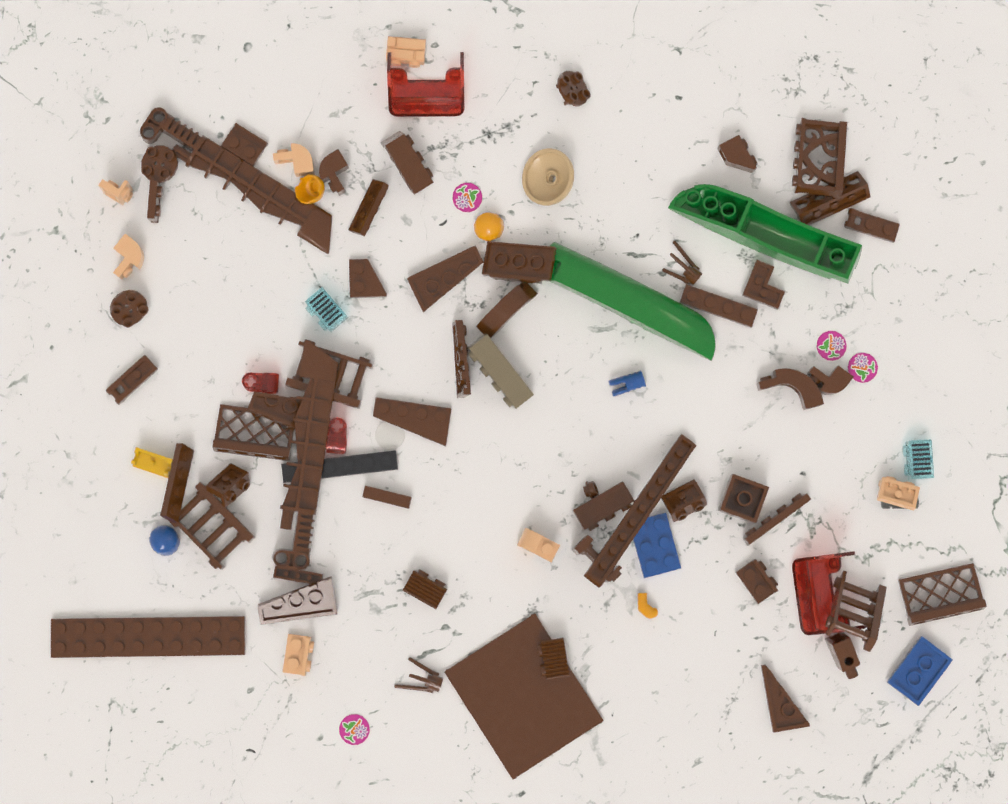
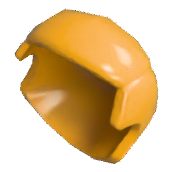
M313 174L300 178L299 185L295 187L296 198L304 204L318 202L323 197L325 191L323 181Z
M486 212L477 217L474 223V231L480 239L492 241L501 237L504 231V222L499 215Z

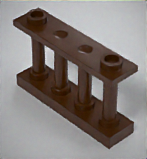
M299 341L298 345L304 347V342ZM318 347L327 355L341 359L337 369L333 401L360 409L362 402L358 400L359 396L357 394L366 368L373 369V364L364 357H359L358 360ZM301 356L295 376L292 379L287 377L285 385L305 392L308 384L303 382V377H299ZM350 362L359 366L351 391L345 396L340 394L339 388L347 363Z
M199 482L195 486L198 490L196 492L197 495L181 509L179 521L170 523L175 528L179 527L210 558L208 562L214 569L219 568L223 570L225 566L221 561L242 541L250 543L256 537L227 507L222 506V502L215 495L206 491V486L202 482ZM207 499L211 504L209 506L210 509L188 529L181 520L199 502ZM220 513L224 517L223 523L201 543L194 534L215 514ZM234 527L238 531L236 533L237 536L215 557L207 548L228 528Z
M589 535L584 536L572 549L576 555L585 554L592 562L599 554L592 548L591 542L594 539ZM620 565L615 566L605 582H614L622 574L620 572L622 567Z
M843 570L841 576H837L833 584L835 593L831 613L825 623V626L828 627L826 635L830 637L834 628L862 638V641H864L863 650L871 652L878 640L887 587L879 584L877 590L871 592L845 582L847 571ZM843 589L868 598L871 601L870 605L843 595ZM841 602L866 611L869 616L864 617L840 607ZM838 615L863 624L867 630L863 631L837 621Z

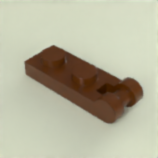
M849 208L847 213L849 217L844 223L845 228L888 242H895L900 226L899 223ZM856 218L861 219L859 225L855 223Z
M144 355L106 389V392L115 398V402L120 405L150 378L158 368ZM120 386L125 390L122 393L117 390Z

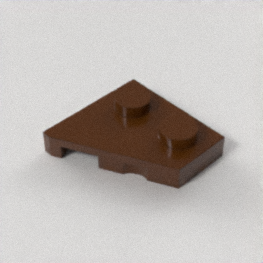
M349 259L350 298L387 297V293L369 260Z

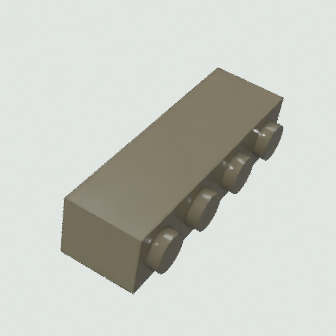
M488 334L482 335L467 347L470 351L467 353L473 362L478 361L482 366L479 368L485 377L489 376L492 379L491 385L497 392L501 391L505 396L503 400L509 408L513 406L517 409L534 395Z

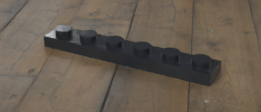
M396 450L324 459L321 479L398 470ZM286 463L281 464L283 483H290L297 466L286 465Z

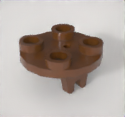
M565 71L559 75L556 87L565 100L563 102L564 106L569 104L579 107L585 104L591 97V94L583 81V75L578 71Z
M164 145L148 147L141 160L142 174L148 180L158 181L159 183L170 180L178 169V159L175 152Z
M135 290L122 291L114 297L110 304V315L113 320L127 328L141 321L149 311L145 297Z

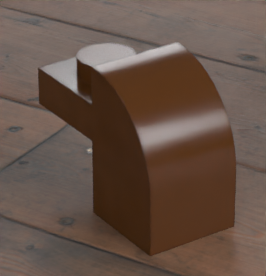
M339 149L324 157L320 163L319 175L323 183L330 180L328 183L333 193L337 192L340 196L345 193V189L337 175L349 169V166Z
M839 365L834 368L829 376L825 375L815 366L811 367L807 373L816 385L819 383L822 385L819 390L824 395L839 393L847 387L854 377Z

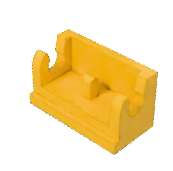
M137 447L135 448V457L131 461L133 467L169 478L173 459Z

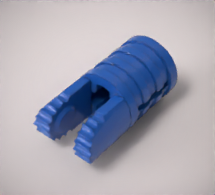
M641 370L608 381L610 386L625 383V386L612 391L613 397L646 387Z

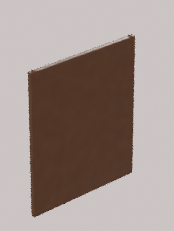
M535 613L444 672L512 780L604 721L569 665V677L546 680V676H542L540 665L544 664L543 657L538 655L537 646L541 645L540 641L549 640L551 637Z

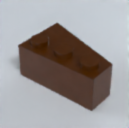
M398 131L380 142L385 147L391 161L394 162L401 177L414 195L434 183L431 179L434 177L429 167L425 168L422 164V161H424L419 151L415 152L412 145L414 142L409 134L405 135L403 132Z

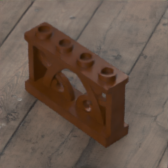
M801 118L800 124H796L795 135H798V141H795L794 152H797V158H794L793 169H796V175L792 177V186L795 187L794 193L826 195L840 199L844 184L847 122L840 121L836 123ZM808 129L816 130L820 137L817 138L816 134L811 132L812 138H808L806 131ZM823 131H830L836 133L824 135ZM826 143H828V147L830 145H833L835 149L829 150L826 146ZM822 145L823 151L828 156L835 158V161L826 162L821 167V170H819L812 163L808 155ZM827 167L833 169L832 173H829L828 170L826 174L823 173ZM803 175H808L810 177L808 181H811L815 176L817 181L814 184H806L803 182L802 177ZM820 181H822L824 183L832 185L833 187L819 185Z

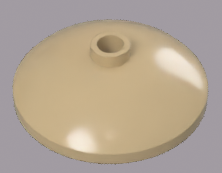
M552 148L539 150L528 159L523 169L522 185L530 200L539 205L551 206L561 202L569 194L573 186L574 168L572 162L566 154Z

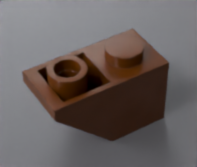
M740 135L718 146L717 150L725 165L749 173H753L757 169L756 165L758 163L754 155L749 154L747 150L749 148L744 138L741 139Z

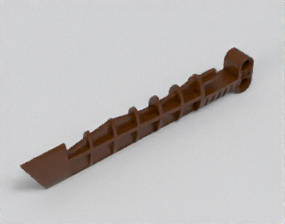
M157 107L151 111L140 128V135L145 143H155L163 132L192 150V153H190L178 144L172 148L177 158L186 163V167L206 172L204 175L205 179L210 174L226 179L223 190H226L230 183L234 184L244 194L241 199L242 202L248 198L260 210V213L280 218L278 223L280 225L286 220L302 226L297 236L329 254L331 214L313 203H301L296 198L294 191L203 135L201 137L199 132L194 133L193 128L188 129L187 125H182L180 120L175 121V117L167 113L165 109ZM158 114L165 116L160 122L155 120ZM147 130L154 131V135L152 137L144 136Z
M308 340L304 341L299 377L310 378L303 397L296 396V399H302L295 418H293V421H295L296 440H290L289 442L296 444L297 463H286V465L297 466L291 484H283V487L289 489L283 505H280V509H283L280 529L291 530L294 511L297 512L292 550L280 548L275 550L272 555L273 562L278 567L297 570L306 569L310 563L311 548L308 547L312 541L309 540L310 536H313L311 534V529H314L312 522H315L313 515H316L338 369L337 361ZM279 553H285L287 558L285 562L279 563L276 561V556ZM297 556H305L306 561L303 565L295 563Z

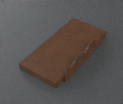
M487 241L482 275L489 276L495 280L509 282L519 281L531 284H542V281L551 282L557 248Z

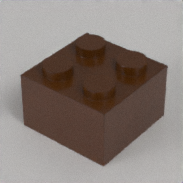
M731 474L718 511L756 524L769 487L736 474Z

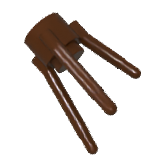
M674 240L673 244L690 265L687 266L673 253H670V256L685 269L683 272L685 277L665 268L662 271L683 281L685 284L690 282L694 285L703 273L699 271L700 268L694 264L681 246Z
M409 657L408 660L431 674L427 678L414 674H409V677L425 682L424 686L427 687L395 684L394 687L433 693V691L439 692L443 677H440L438 672Z

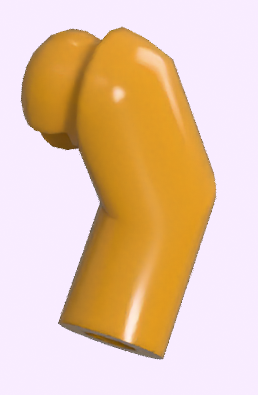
M638 593L639 612L649 619L657 617L658 610L652 608L647 603V593Z

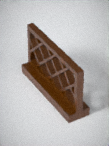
M220 404L215 439L212 445L215 452L290 461L292 443L289 442L293 440L294 429L287 427L284 430L279 423L274 421L264 427L259 420L262 416L257 417L254 413L251 414L255 419L246 425L240 417L245 413H251L247 411V408ZM224 410L232 411L235 417L226 422L223 418ZM239 419L244 427L235 433L229 425ZM258 422L263 429L253 435L248 427ZM277 424L282 432L273 438L267 430ZM226 427L233 434L227 439L219 438L220 431ZM246 429L252 437L247 441H241L237 435ZM266 432L271 440L265 444L259 443L256 438ZM285 435L288 439L287 447L279 446L275 440Z
M974 563L898 580L909 626L976 612L987 607L986 601L982 596ZM970 569L972 577L969 582L959 577L962 570ZM944 574H950L955 577L950 586L940 581ZM925 578H931L936 581L932 590L921 585ZM957 579L967 585L962 593L952 588ZM912 582L917 585L913 595L905 590L904 583ZM938 583L948 589L944 597L933 592ZM968 587L976 590L978 598L970 599L964 595ZM919 588L929 593L925 602L915 596ZM950 591L960 596L956 603H951L945 599ZM931 595L941 600L938 607H932L927 604ZM912 599L922 604L919 611L911 612L909 604Z

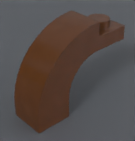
M522 282L504 296L476 327L483 335L488 334L492 338L538 293L528 283Z
M776 369L772 371L774 378L771 375L760 378V382L756 383L758 391L775 386L792 388L798 394L803 410L824 404L816 383L806 374L794 369Z

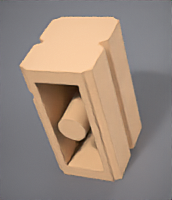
M388 36L386 62H390L392 66H401V63L409 64V67L419 68L420 65H424L426 39Z

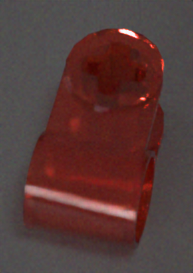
M246 373L242 378V384L250 392L278 394L279 374ZM250 378H253V380L256 383H253L252 386L249 387L246 381H249Z
M335 417L330 420L326 453L346 454L347 424L342 418ZM339 420V424H342L343 427L339 428L337 432L336 428H333V424H336Z

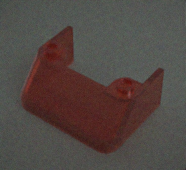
M388 52L387 86L390 114L396 117L460 116L465 110L464 52H460V67L448 69L445 74V80H408L407 72L404 69L392 68L391 52Z
M855 551L798 558L793 561L792 572L801 631L805 635L827 633L828 627L825 626V623L831 613L834 598L831 574L840 571L841 557L855 555ZM838 615L837 621L850 625L849 619ZM864 625L853 626L858 629H866ZM836 628L832 631V633L844 632Z

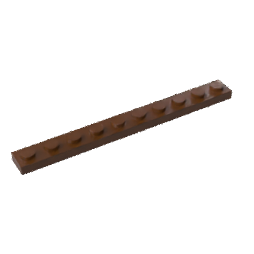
M681 434L584 574V577L598 588L603 585L697 446L686 436Z

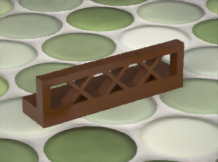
M857 171L844 177L843 192L840 199L826 195L806 194L791 201L790 206L797 214L798 221L811 225L860 203L871 196L868 183ZM855 179H858L859 181L855 184H849L851 181ZM818 196H824L823 199H820V200H816V199H815V198L818 197ZM801 204H807V206H805V207H803V208H801V209H799V208L797 207L798 205H801Z

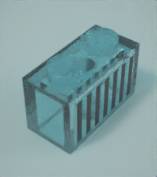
M323 287L305 301L307 305L305 309L312 317L314 315L318 317L320 321L317 323L324 331L328 329L332 332L348 319L347 315Z
M932 439L906 441L905 445H903V456L906 457L907 464L904 465V474L908 477V480L934 478Z

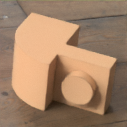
M291 143L292 151L280 149L277 150V153H273L275 165L293 162L296 177L308 174L315 175L313 159L304 146Z
M124 234L113 248L124 257L123 261L113 272L121 280L124 277L127 278L132 273L134 265L141 269L144 263L142 248L127 234Z
M525 528L517 543V546L549 562H552L560 547L559 544L528 528Z

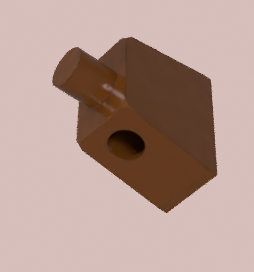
M843 631L825 638L837 668L845 672L848 679L857 677L859 674L856 667L860 665V661L851 638Z

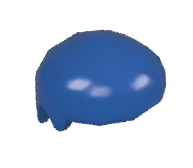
M168 525L157 526L150 533L149 542L157 554L169 556L178 550L180 539L174 528Z

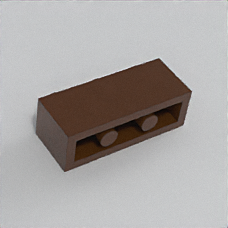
M622 481L572 511L583 530L588 528L590 532L599 527L598 522L605 519L607 522L616 517L615 512L621 509L622 512L628 510L632 505L631 503L635 500Z

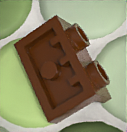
M230 463L206 485V491L221 498L222 506L226 508L250 487L249 472Z
M695 479L670 491L661 498L673 522L682 521L691 513L699 512L707 505L706 498Z
M753 559L735 573L756 603L759 604L778 591L776 588L778 583L772 576L769 577L766 574L767 568L761 560Z

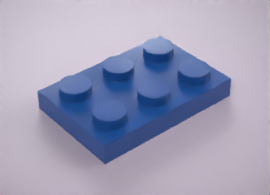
M662 513L648 517L633 539L643 578L681 569L667 514Z
M920 636L887 683L915 705L919 706L953 659L923 636Z

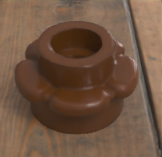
M586 481V486H583L586 497L590 496L593 499L599 495L598 488L594 481Z

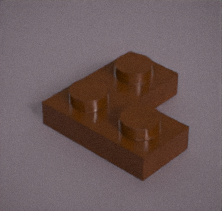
M756 260L742 296L778 310L785 291L768 285L774 266Z

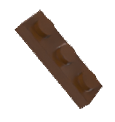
M372 179L348 229L349 231L365 237L389 187L388 184Z

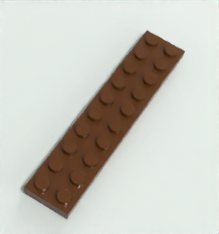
M245 616L51 619V658L245 655Z

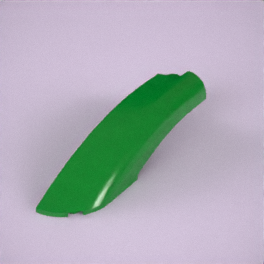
M699 184L685 191L683 190L676 195L668 209L743 246L830 280L833 278L849 284L854 269L858 265L862 252L861 244L809 226L758 203L750 197L715 185Z
M553 242L550 245L557 248L551 283L621 316L650 333L712 361L716 347L715 336L712 327L701 314L557 242Z

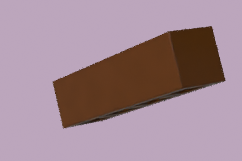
M366 485L362 495L363 498L407 509L410 508L412 500L410 496Z
M275 566L273 578L312 584L322 580L323 574Z

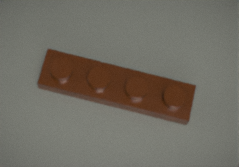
M687 284L679 302L750 328L753 326L758 311L756 308Z
M176 443L160 514L161 517L172 523L179 521L194 453L193 449L183 443Z
M801 493L797 494L791 499L793 503L789 506L782 505L776 510L778 514L771 518L769 515L760 522L762 525L759 528L755 529L753 527L745 533L746 537L743 539L747 545L752 544L811 500L807 493L803 495Z

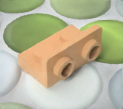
M102 179L98 185L103 194L122 206L125 202L128 203L133 196V189L126 180H124L120 188L111 180L107 182Z
M890 476L881 478L878 483V501L913 511L916 509L920 487L915 486L912 482L897 481L896 478Z
M288 634L283 673L306 676V672H310L312 661L308 659L309 653H313L314 641H311L312 637Z

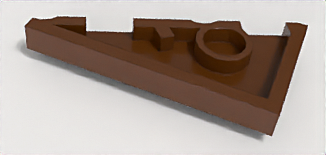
M766 664L761 665L772 732L810 727V723L774 677L771 670Z

